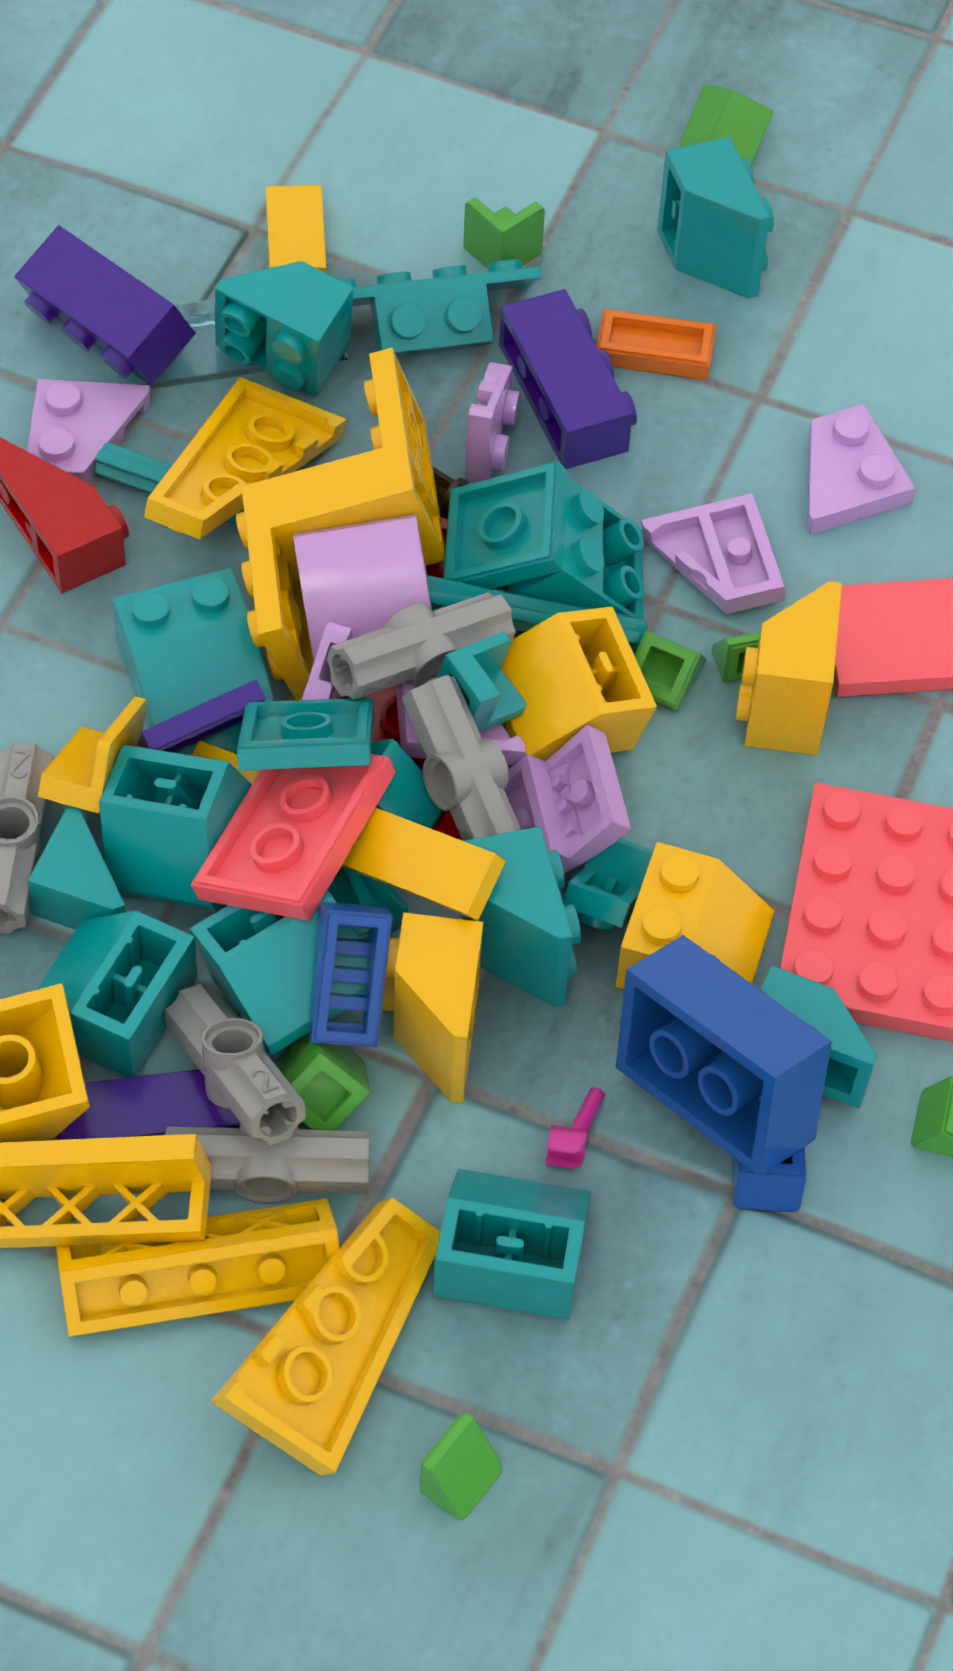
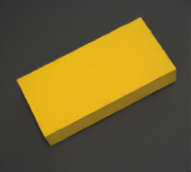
M266 186L269 268L303 261L326 273L322 186Z

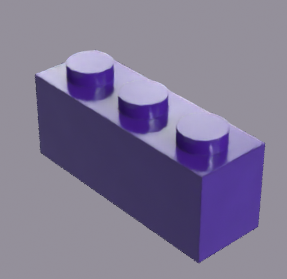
M60 225L54 229L14 276L29 294L24 303L34 314L49 325L55 318L64 324L61 328L62 331L85 351L88 352L93 345L103 351L99 355L100 358L113 371L125 379L131 373H134L152 386L196 334L173 303Z
M566 289L501 306L499 346L508 364L513 366L512 371L563 467L569 469L628 452L631 426L637 423L634 402L628 392L620 391L614 380V370L608 353L605 350L599 351L592 339V331L587 314L583 309L577 310Z

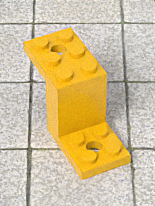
M393 348L369 354L373 379L364 381V389L373 416L378 415L379 425L370 429L374 450L241 486L244 512L236 514V522L244 547L249 550L250 560L242 562L241 568L246 589L250 597L254 598L255 610L247 612L250 635L257 648L265 646L268 663L276 681L284 680L295 700H302L314 664L299 578L293 538L294 533L416 513L425 566L445 561V545L426 420Z

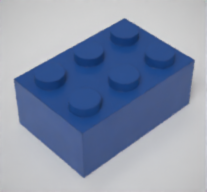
M684 935L626 970L615 1068L759 1177L815 1140L832 1044L831 1040Z

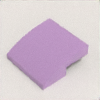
M416 513L294 533L296 559L314 661L328 621L352 628L353 639L384 628L393 615L412 604L426 603L432 610Z
M586 725L547 761L526 754L508 770L509 779L504 791L521 830L541 827L547 850L558 851L564 873L598 855L632 830L606 733Z

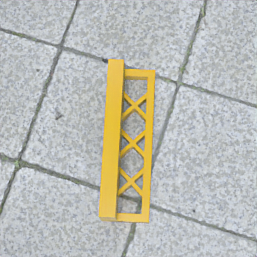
M196 1134L0 1142V1199H8L4 1203L0 1201V1248L205 1241L212 1165ZM169 1192H190L188 1219L158 1220L149 1209ZM101 1195H119L128 1204L111 1221L105 1223H91L82 1214ZM74 1196L70 1201L66 1198ZM52 1197L62 1207L42 1225L25 1226L15 1216L35 1198ZM141 1217L144 1221H136V1220ZM73 1220H75L78 1224H69V1223L72 1222Z
M327 1198L207 1217L205 1241L56 1246L68 1336L296 1300L339 1250L337 1227Z

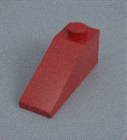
M0 437V503L61 594L125 566L124 539L129 537V530L119 508L114 504L108 507L94 486Z

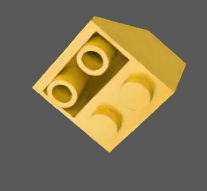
M613 607L561 612L551 616L512 640L511 647L501 667V670L526 702V707L521 716L504 722L511 738L520 736L525 744V755L529 754L543 761H547L586 725L606 733L611 753L633 750L657 708Z

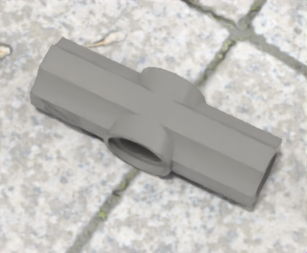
M489 592L432 611L426 603L412 604L393 615L384 628L332 645L327 656L331 672V682L341 697L350 696L353 700L412 680L416 687H419L430 680L436 679L446 654L503 631L513 640L516 630L512 622V610L501 594L493 596Z
M445 675L430 680L403 695L401 699L427 757L423 766V780L427 793L438 808L444 811L450 810L462 840L521 830L504 791L509 779L505 756L493 740L481 738L455 676Z
M13 742L12 746L0 749V933L11 934L17 928L26 927L30 906L28 880L43 853L42 833L48 800L38 797L41 774L53 761L54 756L43 751L34 743ZM12 835H19V836H20V837H17V838H15V839H4V838H6V837H8V836H12Z
M201 984L180 990L173 1004L165 1009L166 1026L204 1075L205 1091L208 1099L217 1106L229 1108L252 1138H261L269 1146L290 1139L294 1129L305 1120V1103L264 1052L263 1034L260 1027L252 1021L237 1018L217 992H209Z
M240 1124L239 1128L168 1126L166 1128L165 1135H197L212 1165L210 1190H236L237 1194L243 1199L260 1204L282 1203L293 1198L296 1192L369 1193L370 1131L299 1130L297 1126L290 1139L269 1146L261 1138H252L242 1124Z

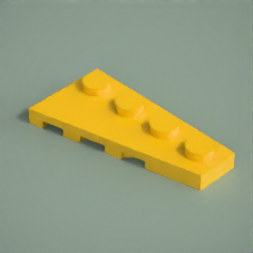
M239 377L147 498L144 518L167 526L174 532L183 533L200 540L244 508L241 486L297 471L343 438L347 419Z
M393 1197L378 1202L210 1402L320 1476L336 1473L436 1255L441 1231Z

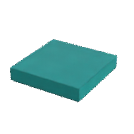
M560 461L450 489L443 579L496 588L563 570L568 472Z
M367 697L355 700L343 698L249 702L245 706L237 746L238 771L370 765L375 721L373 699Z

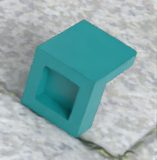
M505 631L446 654L436 677L439 678L445 675L455 676L479 733L521 716L526 707L524 699L501 670L512 644V640Z

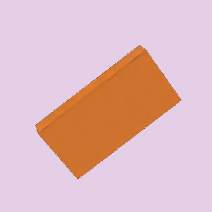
M603 309L597 348L599 351L605 350L608 353L613 367L708 380L716 324Z

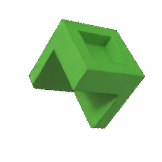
M704 84L681 137L680 146L683 147L731 137L740 157L747 158L750 165H752L774 111L732 89Z
M474 197L465 203L463 248L486 268L489 263L512 259L521 260V265L523 266L542 254L545 209L539 203L534 202L516 214L507 206L494 213L478 198Z
M309 1033L299 1038L275 1063L276 1067L304 1100L306 1115L303 1123L312 1130H336L371 1093L365 1063L357 1054L345 1045L311 1043Z

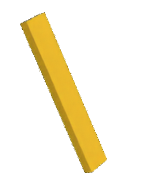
M198 741L191 756L227 761L238 770L237 754L206 742ZM241 770L239 772L253 784L260 770ZM375 808L341 867L478 921L506 860L496 853Z

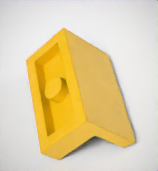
M134 696L105 733L81 726L41 774L38 797L99 814V801L122 745L139 747L137 743L141 731H143L147 699Z

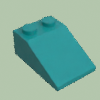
M232 568L112 598L116 642L135 695L147 699L144 719L147 728L257 679L266 698L265 702L274 701L260 649L255 646L250 635L247 622L248 609ZM242 723L202 741L237 754ZM197 743L176 753L191 756Z

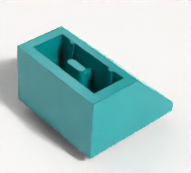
M731 137L666 150L657 231L675 269L745 298L758 296L761 273L766 271L768 267L765 247L767 234L772 232L774 228V216L768 199L760 198L754 186V176L750 162L747 158L740 157Z
M303 261L221 279L215 287V345L220 347L222 352L231 360L243 365L251 363L270 373L273 379L281 386L292 391H299L301 389L317 397L350 344L354 287Z
M568 477L563 570L509 584L508 592L594 609L613 607L615 613L643 618L642 548L644 542L642 529L631 519L623 517L598 499L593 492L585 490Z
M122 745L99 801L104 861L119 893L218 912L221 904L198 900L191 887V883L252 784L227 761Z
M541 827L464 840V842L496 853L506 860L478 920L483 922L480 967L553 1007L566 1004L568 979L577 976V964L572 945L581 942V931L574 905H564L559 889L564 888V872L558 851L547 850ZM461 915V917H462L463 920L476 921V920H473V919H471V918H468V917H466V916Z
M327 890L321 902L336 903L333 896ZM228 905L189 928L192 935L195 936V942L213 981L243 1019L252 1021L260 1027L263 1034V1045L271 1055L310 1032L315 939L319 905L309 921ZM338 926L337 938L358 939L352 927ZM335 954L334 965L367 968V956ZM332 982L331 993L365 995V984ZM329 1008L328 1020L345 1010Z
M138 911L83 919L37 990L62 983L65 989L79 1055L127 1077H135L167 1027L165 1009L173 1004L180 990L192 987L198 978L195 936Z
M457 1169L447 1198L435 1257L433 1296L569 1320L591 1191Z

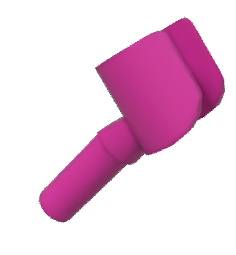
M593 1087L589 1090L576 1118H574L572 1128L551 1125L546 1165L577 1169L582 1166L587 1134L605 1097L601 1089Z

